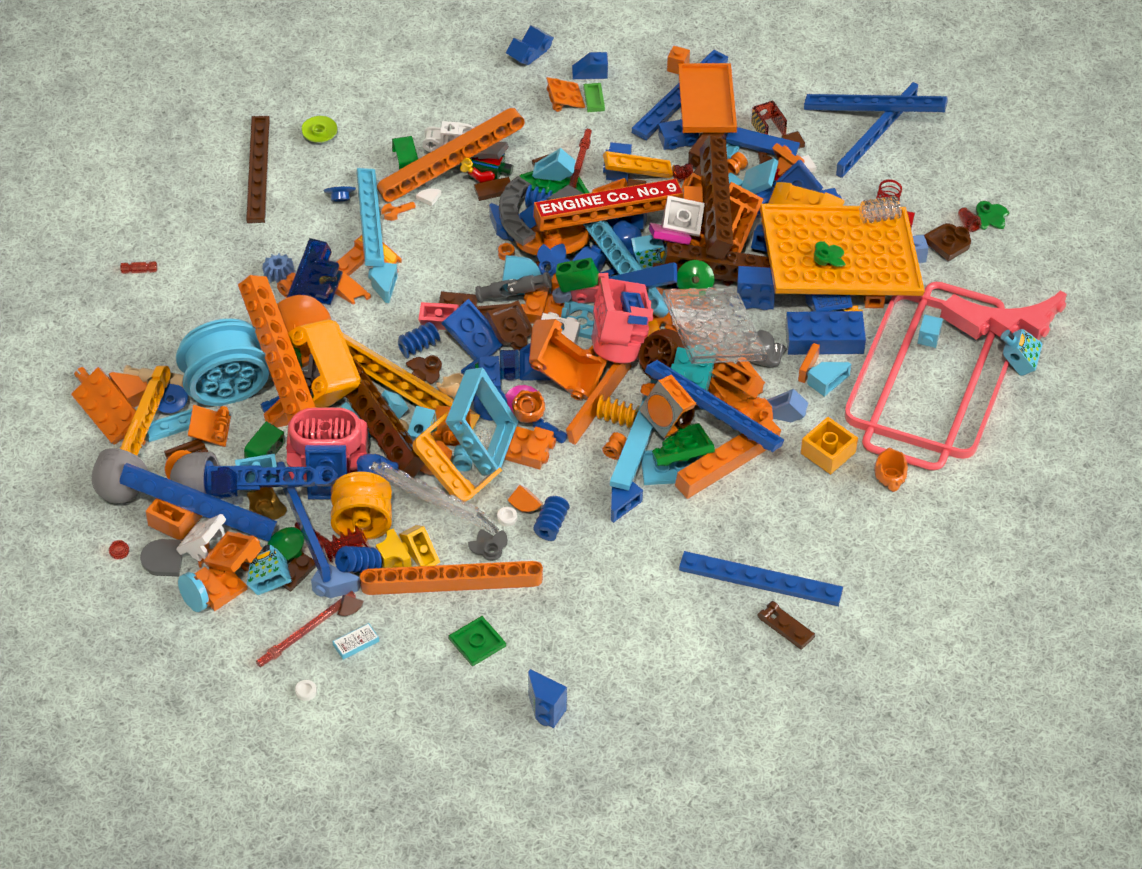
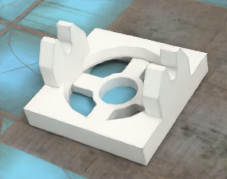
M220 514L196 524L176 550L180 555L188 552L197 561H201L202 558L205 559L208 556V552L204 545L211 538L217 540L225 535L222 524L226 521V518Z

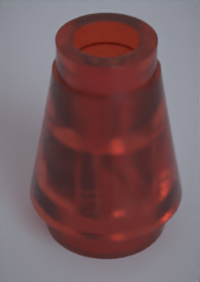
M966 207L958 211L964 227L970 232L980 229L982 223L979 216Z

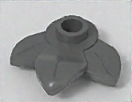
M480 529L477 541L468 542V546L473 553L482 555L487 560L494 561L501 557L502 549L507 545L508 539L504 530L497 532L493 536L484 529Z

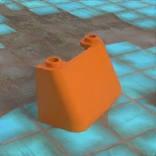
M536 320L531 334L529 354L531 367L541 371L568 391L572 398L580 401L588 399L596 388L607 360L600 356H593L591 350L580 348L561 333L563 330L561 328L562 324L558 320Z

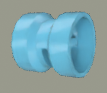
M457 445L454 449L452 464L458 471L467 472L472 468V460L461 445Z

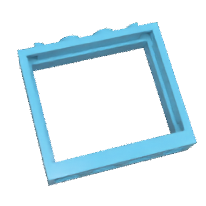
M483 367L466 370L445 422L481 475H489L498 468H501L518 420ZM475 393L497 425L488 450L485 449L465 420Z

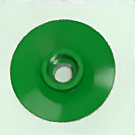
M690 260L684 263L677 272V285L682 293L694 295L698 298L706 295L713 287L714 273L711 267L703 261ZM694 276L699 278L697 283L692 282Z

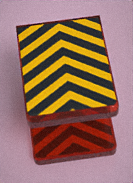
M773 100L752 107L751 124L757 132L768 135L769 126L765 120L771 119L782 135L786 134L787 119ZM766 109L767 112L761 116L760 112Z

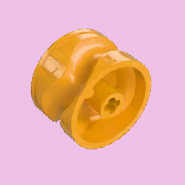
M353 472L339 477L331 487V502L333 505L331 509L332 529L338 535L350 540H370L386 534V531L390 530L392 525V489L389 482L380 475L370 472Z

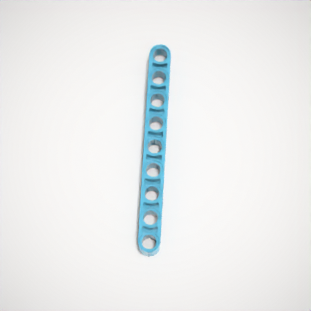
M606 220L583 224L619 274L642 270ZM657 288L646 289L648 298L651 300L653 315L659 318L666 316L669 311V305Z

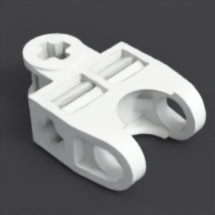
M442 121L441 128L431 126L425 129V139L422 142V147L426 151L432 152L474 127L460 122Z

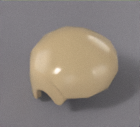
M455 373L448 377L444 376L442 384L440 382L436 383L437 388L447 396L455 398L464 375Z

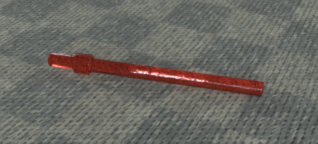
M588 128L585 129L584 135L580 139V149L574 166V173L569 183L573 188H576L586 151L590 147L592 130Z
M350 591L348 594H346L347 596L356 598V595L353 591ZM342 598L277 646L273 645L270 647L266 654L256 660L257 665L261 668L270 660L277 659L285 649L339 610Z

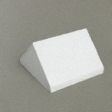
M668 196L661 222L662 229L699 237L704 203Z

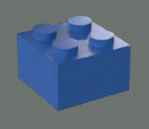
M739 266L736 307L743 309H774L775 290L771 268Z

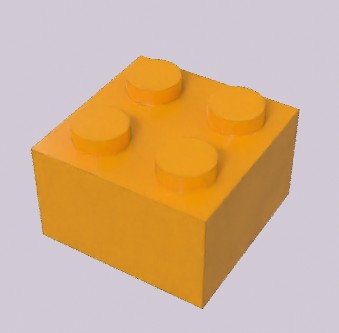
M826 417L802 438L801 454L831 475L856 453L858 437L831 418Z

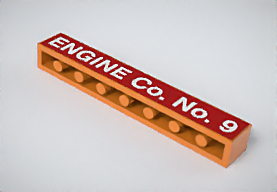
M670 179L534 202L533 216L539 231L661 211L665 209L668 196L683 199V192L677 179Z

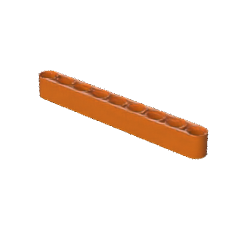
M509 108L382 179L377 184V190L385 201L392 202L460 164L464 158H470L520 130L524 126L525 120L515 108Z
M538 561L365 569L360 574L361 590L366 595L536 587L541 585L543 581V567Z

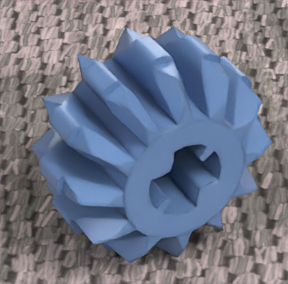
M280 253L276 256L271 254L270 258H265L262 266L264 276H267L270 283L274 281L278 283L282 279L285 280L287 275L295 271L292 258H288L287 254L283 256Z

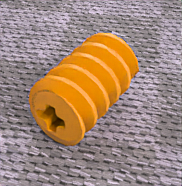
M601 395L598 400L596 414L598 419L604 417L606 422L611 420L613 424L619 421L620 426H624L626 423L627 428H631L640 406L638 405L634 410L633 403H630L627 408L625 401L618 405V399L611 403V397L604 401V395Z

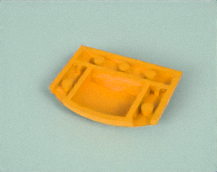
M776 182L768 204L843 206L845 201L826 192L824 194L794 186L792 183Z

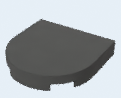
M158 539L148 543L141 551L140 560L142 567L154 576L179 577L182 555L176 549L183 540Z

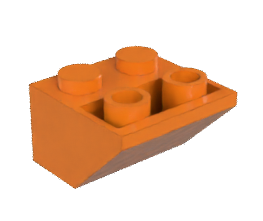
M158 498L145 511L148 526L177 540H183L202 517V515Z

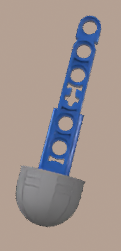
M196 452L182 456L176 461L170 474V480L216 498L218 497L219 490H260V487H313L315 485L324 487L332 486L338 479L337 472L328 466H316V469L312 467H262L261 465L219 466L217 457L212 452ZM331 471L333 474L332 479L327 482L324 481V473ZM293 472V480L285 482L284 477L286 473ZM312 472V480L305 482V473ZM230 473L236 474V480L233 483L227 482V476ZM249 473H254L255 480L248 483L246 476ZM271 473L273 476H279V480L271 478L269 482L266 477Z

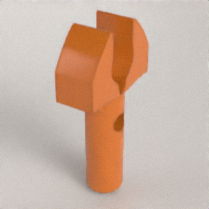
M409 202L394 207L391 203H388L381 209V214H384L385 220L394 221L398 219L397 215L399 213L415 209L416 205L414 202Z

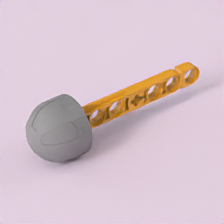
M158 365L155 367L151 376L152 379L146 387L120 449H105L98 455L93 467L91 481L95 492L105 501L124 503L130 501L139 493L138 490L120 484V476L126 463L148 471L145 463L137 455L163 397L165 388L169 383L171 372L168 366Z

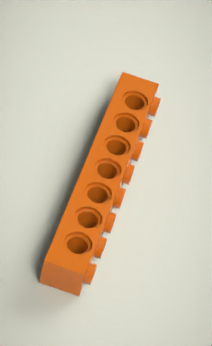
M249 275L238 284L252 325L256 329L255 333L261 349L266 354V363L288 422H290L292 417L299 411L316 407L267 276Z

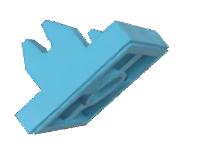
M570 300L565 302L561 318L586 319L587 323L580 325L581 329L578 336L591 339L594 320H589L587 315L589 312L593 314L594 306ZM582 310L581 315L577 317L570 316L574 311Z

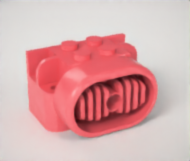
M600 278L593 308L594 326L591 339L595 353L601 358L615 363H631L638 358L641 343H644L645 337L648 336V323L653 320V309H651V300L648 298L645 284ZM621 292L639 293L644 308L630 306L631 313L624 312L620 300ZM628 316L647 317V325L627 323Z
M307 408L299 411L288 423L286 446L288 467H306L305 445H346L347 474L358 472L357 459L364 454H368L367 423L359 419L354 412L345 408ZM288 472L291 477V480H293V472ZM306 473L304 475V480H307Z

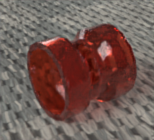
M687 163L684 166L673 165V178L677 179L678 183L687 179L693 173L692 164Z

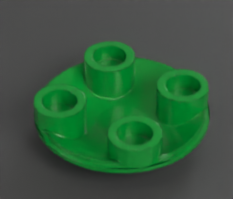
M286 527L277 531L268 541L267 545H272L278 549L286 560L298 558L302 555L304 535L295 527Z

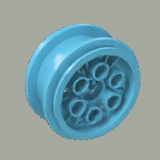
M219 319L202 324L190 331L182 339L176 353L177 366L184 373L182 383L185 392L201 404L223 406L243 401L262 389L268 380L270 371L265 360L266 354L262 351L256 336L255 327L240 319Z

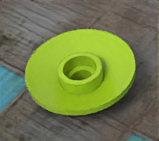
M314 116L303 123L301 130L307 140L325 142L336 135L337 124L330 117Z

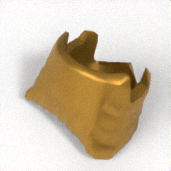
M260 487V490H251L247 493L249 511L272 520H276L286 514L287 507L280 501L272 487Z

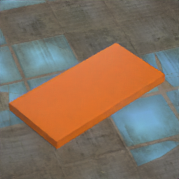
M678 63L683 133H737L731 63Z

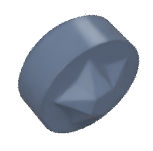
M560 287L552 292L553 300L556 303H565L572 298L571 291L562 292Z

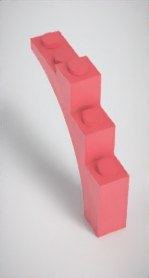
M1060 290L1056 295L1041 303L1012 309L982 306L953 294L942 304L940 317L976 340L982 335H986L989 330L1001 337L1002 333L1006 330H1010L1013 333L1020 329H1024L1037 340H1040L1048 335L1050 331L1049 324L1055 315L1065 309L1067 294Z

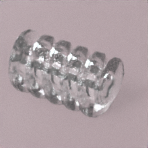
M890 196L889 198H876L869 201L863 200L859 207V213L862 222L865 224L867 219L869 223H873L874 219L876 222H880L881 218L883 221H887L888 218L893 220L894 217L900 219L902 209L897 197Z

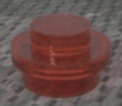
M116 540L109 547V554L114 559H123L130 552L128 544L123 540Z

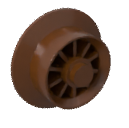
M660 329L644 339V343H641L638 358L644 373L650 379L653 378L645 372L647 365L658 360L671 368L672 364H674L677 347L688 349L684 338L678 332L671 329Z

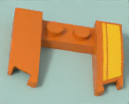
M362 235L354 241V247L333 265L328 263L317 273V281L320 285L351 304H355L354 298L364 296L366 300L371 298L370 293L349 277L364 264ZM382 242L384 262L392 264L402 263V259Z

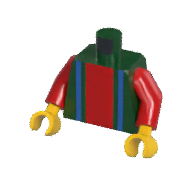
M504 153L500 159H478L476 157L470 160L469 158H464L460 169L462 172L468 171L469 179H475L482 183L499 179L501 173L511 175L514 166L506 163Z

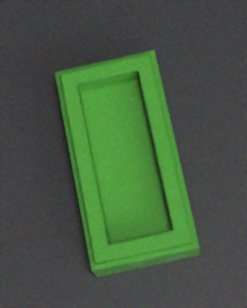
M601 83L583 84L587 112L605 111Z

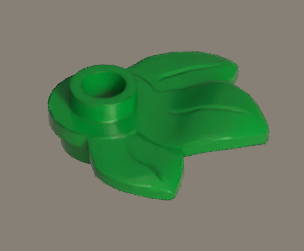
M980 201L976 206V213L978 215L976 221L982 230L987 229L989 225L998 229H1004V217L1010 214L1006 207L1000 204H991L988 201Z
M825 241L816 243L814 261L817 264L825 266L830 263L836 267L846 265L841 259L845 253L841 247L837 245L829 246Z

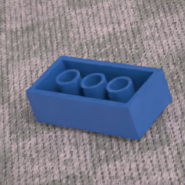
M863 311L786 313L785 330L788 355H807L813 343L820 345L819 355L864 354L866 335Z

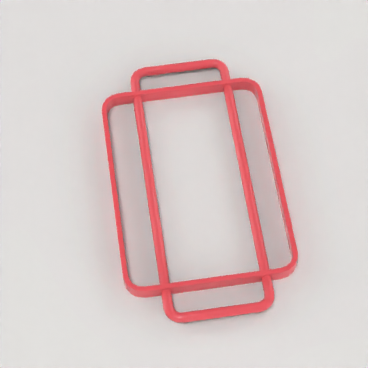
M937 281L931 282L925 287L923 296H892L848 399L844 416L849 425L865 430L862 443L864 448L871 453L879 455L882 451L886 450L870 443L873 433L941 453L939 460L935 463L905 455L908 464L933 471L941 469L945 465L948 456L965 459L975 454L1010 364L1006 359L975 442L968 449H959L952 446L996 335L990 330L945 444L877 424L925 306L942 309V304L945 302V300L931 297L932 290H944L1005 309L1004 303L998 298ZM900 300H910L919 303L870 422L854 417L850 413V409L894 305Z

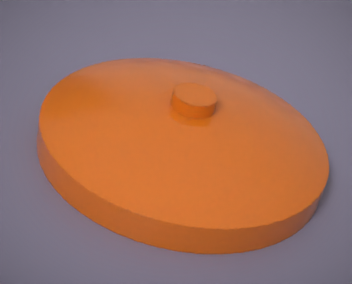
M583 224L539 231L538 226L531 228L536 233L533 240L524 246L517 241L516 244L522 251L532 255H537L539 248L543 244L549 249L556 245L564 244L566 254H569L584 247L589 241L590 235Z
M295 295L277 303L287 332L298 326L327 319L331 320L326 307L310 296ZM307 343L297 347L300 348L302 368L309 365V355L312 354Z

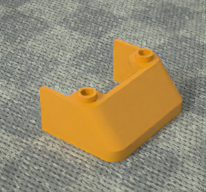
M327 319L298 326L288 332L293 347L297 348L308 343L320 376L314 379L311 387L314 395L312 399L316 408H328L359 386L360 375L339 324L336 321Z
M448 411L417 436L413 441V450L453 499L459 503H465L497 476L502 469L498 468L475 487L461 475L437 446L434 437L430 434L435 427L447 418Z

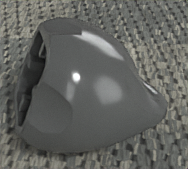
M759 330L745 342L741 352L748 361L754 364L776 367L780 364L782 354L787 348L783 344L775 343L773 336L769 332Z

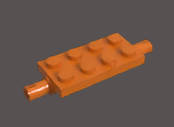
M80 367L78 371L81 374L75 371L74 375L81 384L71 395L107 439L115 445L125 438L136 409L101 368L97 367L89 375L84 367Z

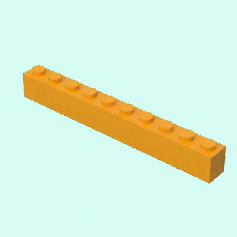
M342 332L352 358L359 362L366 374L420 407L435 410V413L437 405L452 406L454 399ZM471 410V428L473 430L480 415Z

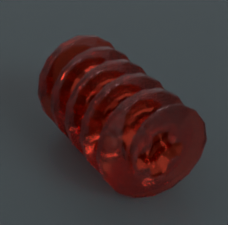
M354 525L355 532L347 528V535L340 531V538L333 534L331 542L327 537L325 538L324 550L331 563H333V556L335 558L337 551L343 546L363 547L364 544L366 547H369L363 530L357 525Z

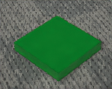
M483 616L448 635V639L472 667L506 647V642Z

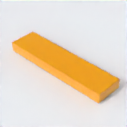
M605 151L603 154L607 170L671 178L673 176L670 160Z

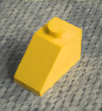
M415 525L399 533L401 541L405 542L408 547V554L418 566H435L440 563L424 526Z

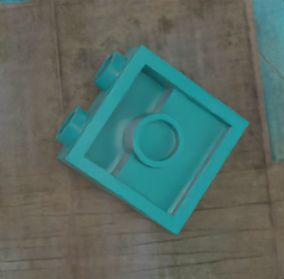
M677 347L674 364H672L671 369L708 391L716 355Z

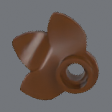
M430 355L426 358H413L406 362V366L414 370L412 372L414 376L422 381H427L429 384H433L440 377L439 371L442 368V362L437 356Z

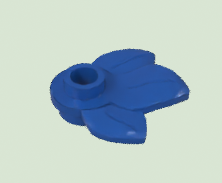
M543 244L537 253L540 262L538 267L541 275L547 272V265L551 266L548 273L550 276H553L556 273L558 263L571 261L565 259L566 248L564 244L556 245L551 249Z

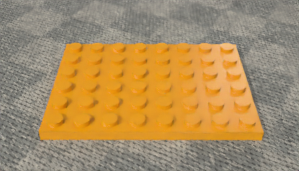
M761 204L760 213L775 294L924 295V285L906 207ZM825 241L829 246L837 245L841 247L845 252L841 259L846 265L836 267L830 263L825 266L817 264L814 261L816 243Z

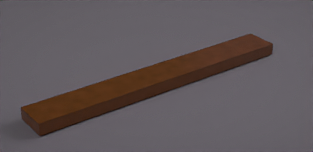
M269 116L251 117L247 223H265Z

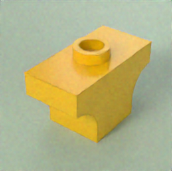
M394 528L386 531L387 538L383 542L376 544V549L381 555L383 568L411 567V557L408 554L409 550L406 543L401 542Z

